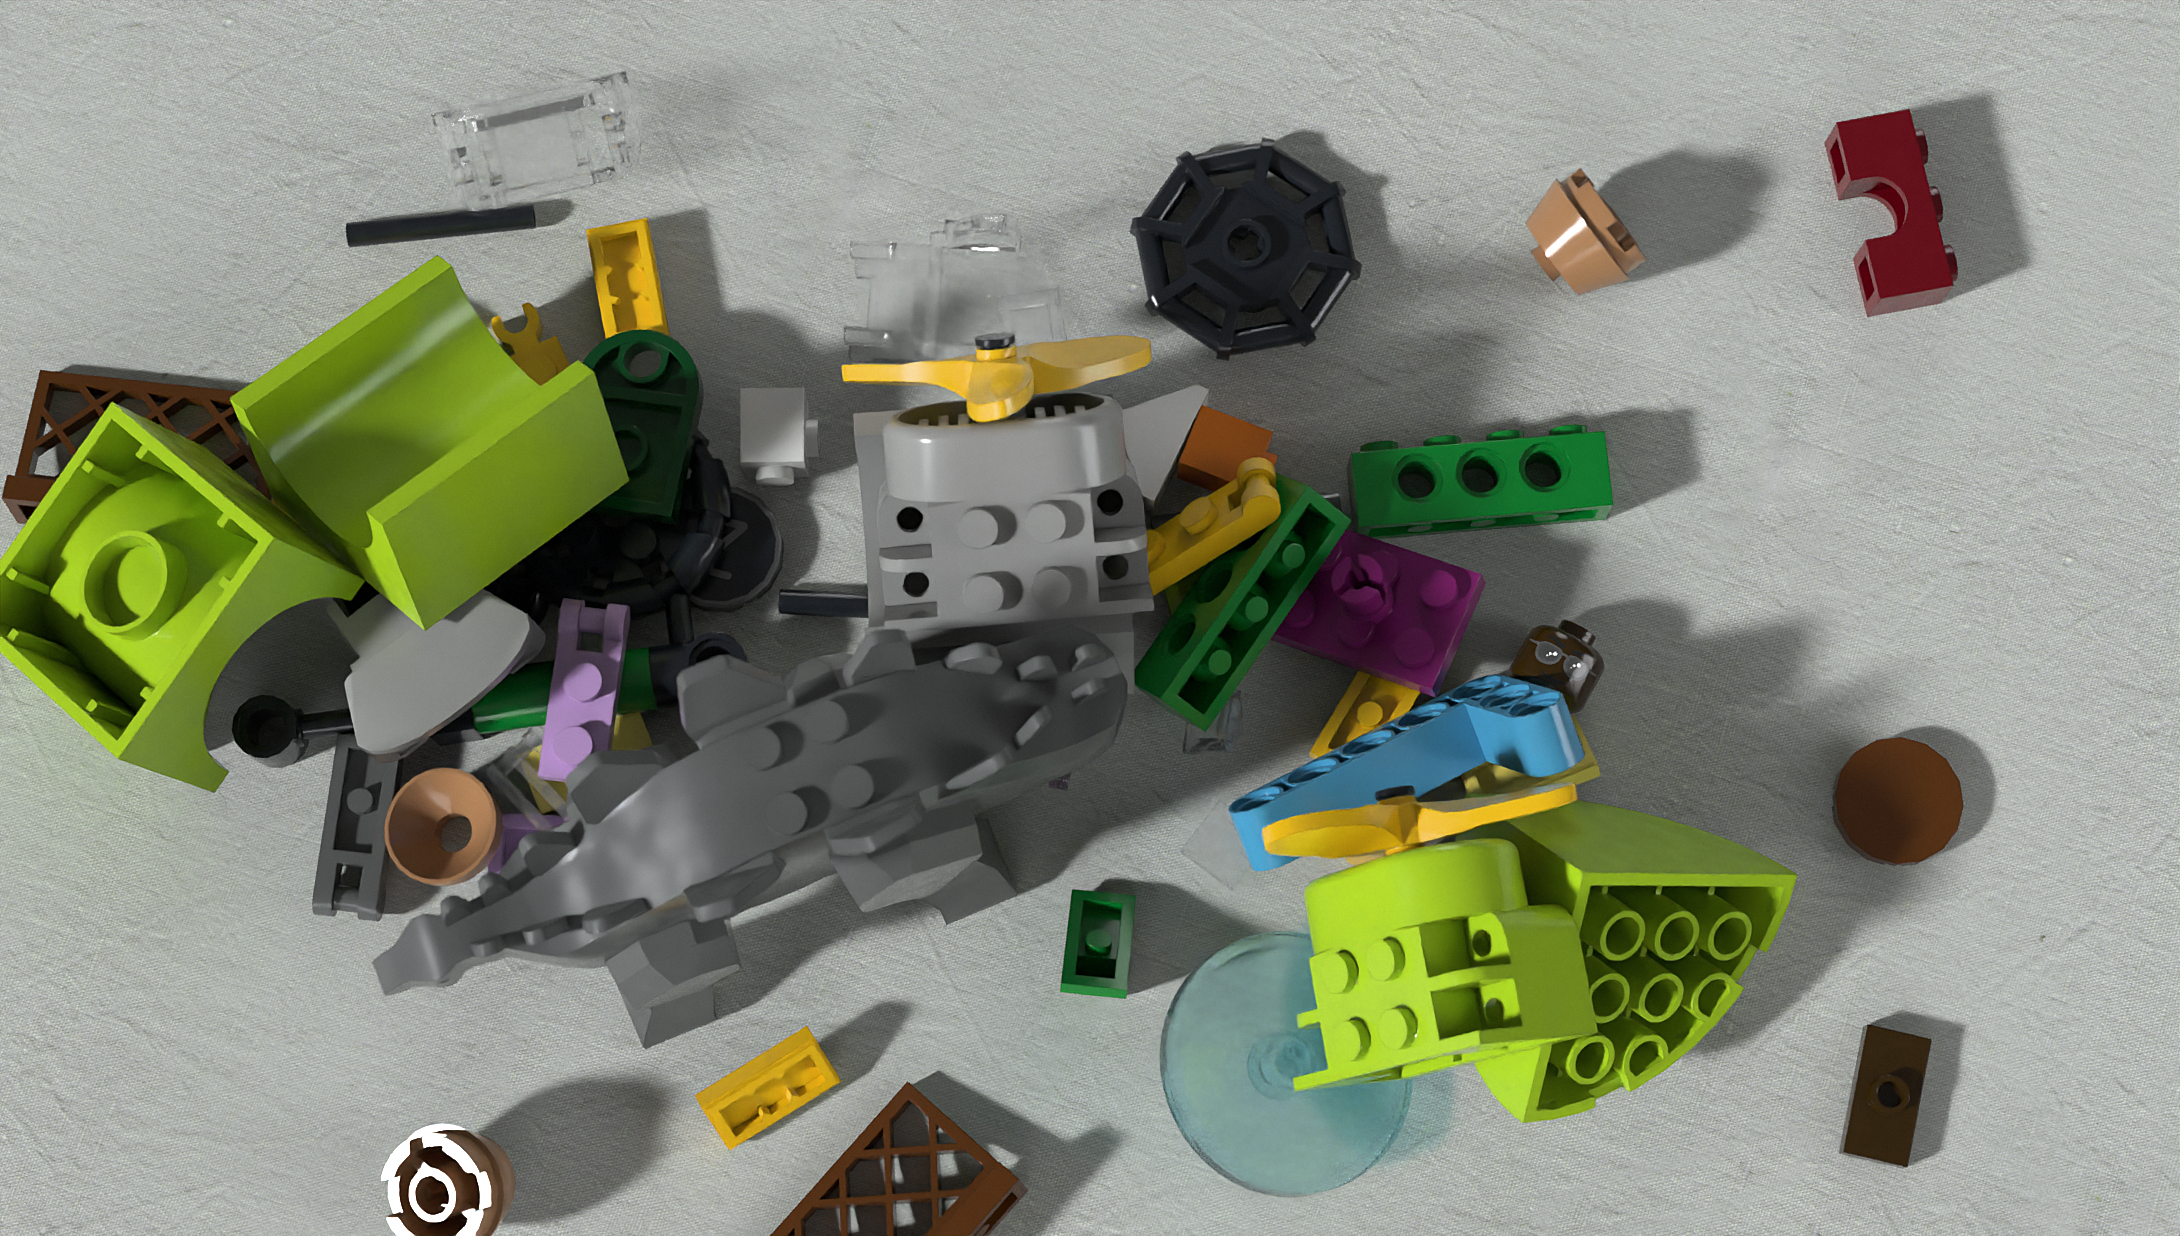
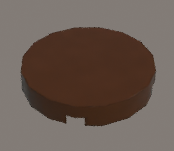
M1903 737L1876 740L1856 751L1837 773L1833 786L1832 812L1834 824L1846 844L1866 860L1882 865L1885 863L1893 866L1917 865L1943 850L1958 830L1964 807L1960 781L1947 759L1927 744Z

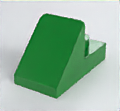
M1072 889L1060 986L1061 993L1126 999L1136 895Z

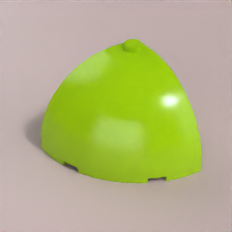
M1466 793L1465 798L1491 797L1501 794ZM1576 800L1570 804L1534 814L1482 825L1456 835L1455 842L1473 839H1504L1512 842L1518 850L1528 905L1558 904L1567 909L1572 915L1579 932L1598 1033L1474 1063L1488 1089L1522 1123L1548 1121L1596 1108L1595 1099L1603 1097L1620 1087H1624L1631 1092L1665 1071L1691 1050L1719 1022L1745 989L1737 982L1751 963L1757 950L1759 949L1767 953L1788 908L1798 874L1752 849L1707 831L1630 809Z

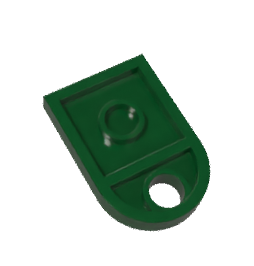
M652 330L624 331L602 341L582 362L595 373L630 480L590 509L588 513L676 525L703 406L704 389L702 378L690 354L672 337ZM655 351L661 354L660 366L653 374L646 377H636L630 374V364L639 353Z

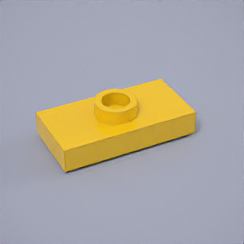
M642 218L586 229L605 338L607 339L624 331L640 329L657 331L671 337L648 219Z
M805 1026L700 1091L695 1097L730 1151L840 1083L841 1079L809 1027Z

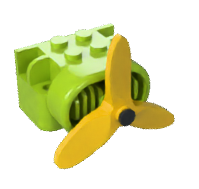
M1557 783L1491 797L1417 803L1416 796H1414V786H1398L1375 792V800L1379 801L1376 804H1368L1351 809L1328 810L1296 815L1274 822L1263 828L1264 846L1269 854L1290 857L1345 858L1348 863L1355 865L1317 878L1310 882L1304 890V902L1314 956L1309 958L1317 1009L1297 1014L1296 1020L1300 1030L1321 1028L1328 1069L1293 1078L1295 1091L1413 1079L1598 1033L1579 932L1575 920L1567 909L1558 904L1528 905L1516 846L1504 839H1473L1438 844L1446 838L1482 825L1522 817L1570 804L1578 800L1575 783Z

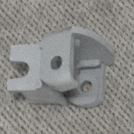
M484 589L426 631L381 593L351 616L336 601L325 608L326 612L360 656L358 660L350 665L352 673L346 678L344 686L357 745L378 763L395 762L407 757L429 740V736L454 721L481 700L509 672L513 675L535 658L544 646L546 634L528 614Z

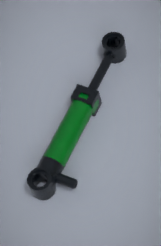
M685 591L676 593L664 603L669 644L631 649L625 652L616 715L678 707L677 677L682 670L707 661L717 655H729L750 664L743 647L736 639L723 632H708L694 639L689 595ZM555 660L526 664L513 675L509 672L481 700L430 737L442 746L484 740L485 733L545 725ZM259 695L248 699L238 708L232 723L233 737L240 749L257 762L270 768H283L294 764L304 755L309 745V739L355 733L349 708L304 714L301 708L294 709L287 702L274 695ZM274 717L283 718L285 727L281 739L273 745L260 746L258 733L262 724Z

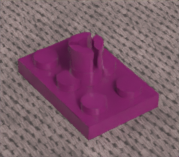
M1346 529L1270 640L1437 698L1486 582L1480 573Z

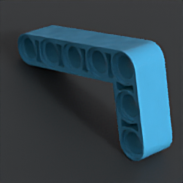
M1493 674L1466 682L1243 795L1229 806L1228 811L1251 868L1254 871H1267L1279 868L1300 858L1269 854L1265 850L1262 831L1264 827L1274 822L1296 815L1328 810L1351 809L1368 804H1376L1379 801L1375 800L1374 793L1392 787L1414 786V796L1417 798L1485 762H1490L1531 777L1550 776L1578 764L1584 758L1585 752L1561 692L1507 676Z

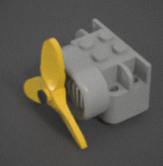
M991 333L975 337V345L978 347H976V354L907 364L865 363L844 364L841 366L843 382L877 385L936 386L951 390L966 399L910 408L894 414L884 423L882 434L887 478L879 489L877 529L885 602V629L898 628L905 632L1154 611V600L1149 580L1148 541L1144 503L1135 468L1126 458L1121 406L1113 398L1101 394L1054 392L1078 388L1094 381L1123 375L1145 367L1152 359L1151 342L1149 339L1137 336L1112 335L1059 342H1036L1016 347V344H1014L1015 334Z

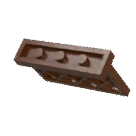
M40 370L15 475H7L1 498L17 523L26 524L62 473L60 472L56 476L35 474L38 457L62 442L73 457L77 449L68 437L96 418H101L111 402L119 404L127 398L143 400L151 411L144 418L156 424H161L177 434L179 433L168 418L188 405L205 407L213 419L185 438L201 445L223 430L238 449L237 452L223 460V462L234 471L248 462L258 475L256 489L270 501L272 495L250 445H245L230 426L238 420V417L229 398L239 391ZM54 391L81 393L89 406L60 425L49 414ZM93 395H101L102 397L96 400ZM154 401L165 403L158 407ZM216 408H222L227 410L220 414V412ZM47 423L52 430L44 435Z
M907 1081L770 1236H806V1221L816 1210L840 1209L841 1236H851V1208L886 1205L887 1236H897L896 1204L932 1202L933 1226L924 1236H989L1029 1190L1012 1172L991 1156ZM913 1104L929 1119L930 1145L894 1148L893 1124ZM939 1128L956 1143L940 1144ZM883 1136L884 1148L871 1149ZM968 1153L984 1167L966 1189L941 1190L940 1155ZM930 1156L931 1191L896 1194L895 1158ZM884 1159L885 1195L850 1197L849 1173L860 1161ZM839 1186L840 1198L827 1199ZM955 1200L942 1215V1201Z

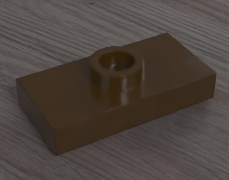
M1869 1024L1863 1026L1839 1154L1901 1169L1908 1168L1932 1039Z

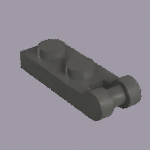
M337 735L313 890L312 909L314 915L334 917L337 911L357 913L359 920L380 921L385 906V882L390 856L385 843L384 826L387 811L400 789L404 758L390 763H378L357 745L356 736ZM342 867L362 869L360 887L341 885Z

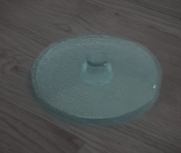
M1275 931L1251 935L1235 941L1207 957L1186 977L1177 990L1165 1017L1160 1042V1073L1164 1094L1173 1119L1188 1144L1207 1165L1229 1181L1248 1190L1276 1197L1312 1196L1343 1186L1365 1174L1379 1162L1397 1138L1404 1124L1413 1090L1412 1078L1295 1091L1293 1078L1328 1069L1321 1028L1300 1030L1297 1026V1014L1317 1009L1309 958L1314 956L1310 934Z

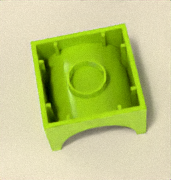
M439 255L421 265L229 398L275 504L362 576L365 581L424 631L439 622L630 481L595 373L577 360L542 386L537 384L507 355L493 338L469 302L453 266Z
M111 402L0 559V653L117 759L215 793L230 771L208 753L204 741L203 725L210 694L228 661L257 629L279 613L312 599L335 597L351 601L365 582V579L206 447Z

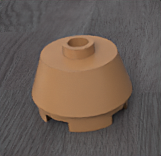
M1581 168L1562 182L1556 178L1525 222L1539 246L1531 251L1539 265L1552 281L1562 275L1578 295L1630 280L1628 273L1647 260L1612 207L1593 188V182Z
M447 1124L427 1126L412 1134L392 1153L382 1174V1182L389 1180L388 1198L393 1214L386 1216L397 1236H492L509 1211L516 1190V1179L512 1163L500 1145L481 1134Z

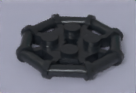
M1262 137L1261 143L1192 155L1189 151L1184 152L1176 157L1177 166L1140 217L1133 218L1129 232L1136 237L1148 297L1144 306L1152 317L1161 316L1217 353L1216 359L1229 361L1232 355L1298 343L1303 347L1308 346L1316 341L1315 332L1350 282L1360 278L1362 264L1355 258L1343 202L1346 190L1339 181L1330 182L1274 145L1275 139ZM1255 169L1253 181L1244 182L1242 187L1227 190L1226 186L1215 188L1209 177ZM1268 171L1308 197L1297 204L1266 184ZM1190 188L1196 189L1202 199L1184 224L1169 222L1168 219ZM1316 213H1321L1329 253L1312 250L1310 240L1308 241L1305 220ZM1249 234L1258 237L1256 249L1261 253L1258 258L1248 257L1243 261L1234 257L1235 248L1229 243L1234 236L1241 240L1246 239ZM1162 241L1179 243L1182 247L1184 266L1187 273L1171 284ZM1307 269L1324 272L1326 275L1300 310L1290 296L1291 292ZM1193 290L1209 298L1226 310L1223 327L1180 299ZM1277 306L1285 318V321L1236 329L1240 312L1258 313L1267 307Z

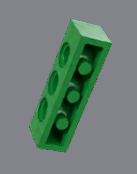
M1579 424L1555 427L1549 430V436L1524 438V432L1520 430L1497 431L1488 434L1486 441L1461 443V437L1436 436L1424 440L1422 447L1398 448V443L1395 441H1375L1363 444L1360 447V452H1351L1347 465L1353 531L1375 539L1599 521L1606 519L1614 505L1605 431L1587 432V427ZM1533 463L1546 464L1555 472L1557 483L1550 487L1536 486L1528 479L1525 467ZM1472 468L1482 469L1492 477L1494 488L1484 493L1474 492L1464 484L1462 473ZM1407 474H1419L1428 480L1432 492L1422 498L1410 497L1401 490L1398 480Z
M1275 472V489L1279 494L1281 513L1278 519L1207 564L1134 669V685L1136 688L1171 714L1204 732L1213 723L1352 522L1349 517L1309 485Z

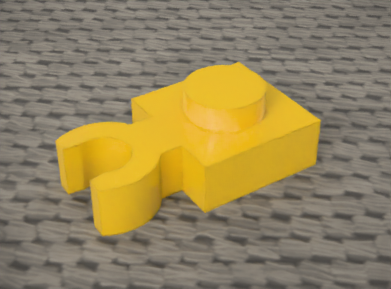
M527 302L522 305L528 321L526 327L521 332L511 333L507 331L499 315L492 318V329L499 342L505 348L515 352V354L509 357L532 380L542 386L569 367L570 364L557 336L539 342L543 332L542 321L534 306Z

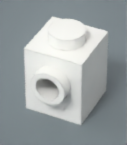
M804 387L740 388V463L745 477L756 478L757 484L771 487L791 485L794 483V477H809V458L820 457L819 419L809 420V403Z

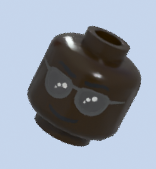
M1562 620L1558 628L1550 625H1539L1531 629L1509 668L1510 678L1561 692L1570 714L1580 712L1584 708L1605 666L1602 656L1592 647L1596 637L1580 625L1568 620Z

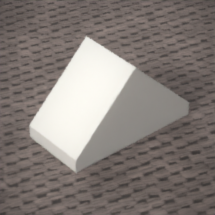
M1197 384L1122 410L1126 458L1135 468L1143 497L1144 512L1154 516L1178 467L1180 457L1201 405L1207 406L1209 389Z

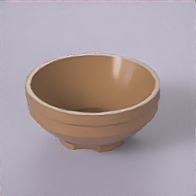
M454 768L431 769L413 777L403 785L393 798L387 811L384 826L385 843L389 855L396 866L410 878L428 885L451 886L461 884L483 871L494 858L502 836V813L498 801L490 789L472 774ZM455 817H467L472 826V836L469 843L462 850L447 852L441 843V832L444 825Z

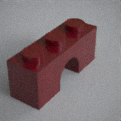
M1910 109L1836 122L1825 141V147L1838 201L1856 197L1873 198L1887 207L1895 224L1894 233L1865 240L1853 258L1867 317L1940 304L1953 288V282L1957 280L1958 266L1955 252L1951 245H1944L1939 223L1943 219V205L1940 193L1936 186L1929 187L1924 165L1928 162V145L1924 131L1921 128H1914Z

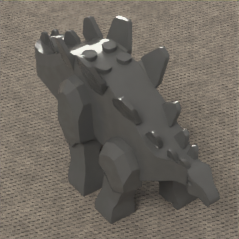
M1074 625L1052 629L998 646L974 643L950 650L939 661L915 666L911 645L905 631L898 628L875 630L865 635L853 655L841 652L811 658L798 664L782 679L775 674L732 656H716L682 670L677 677L681 721L686 734L697 743L699 750L683 758L682 756L677 758L676 754L666 743H661L640 750H607L590 753L567 775L565 780L568 789L566 809L569 820L549 831H535L524 836L520 840L519 848L513 852L499 873L489 872L483 875L477 882L480 896L467 901L457 895H451L441 901V914H421L411 919L397 942L373 960L374 970L384 995H394L413 987L429 986L444 988L452 986L470 968L509 957L568 968L593 969L607 966L617 984L641 1044L645 1049H648L717 1020L714 1012L713 984L742 968L730 921L732 917L747 909L768 903L837 873L863 913L902 901L923 899L941 912L946 925L1016 897V890L988 818L975 816L1080 769L1102 756L1114 744L1121 727L1128 696V683L1124 674L1120 671L1113 652L1096 635Z

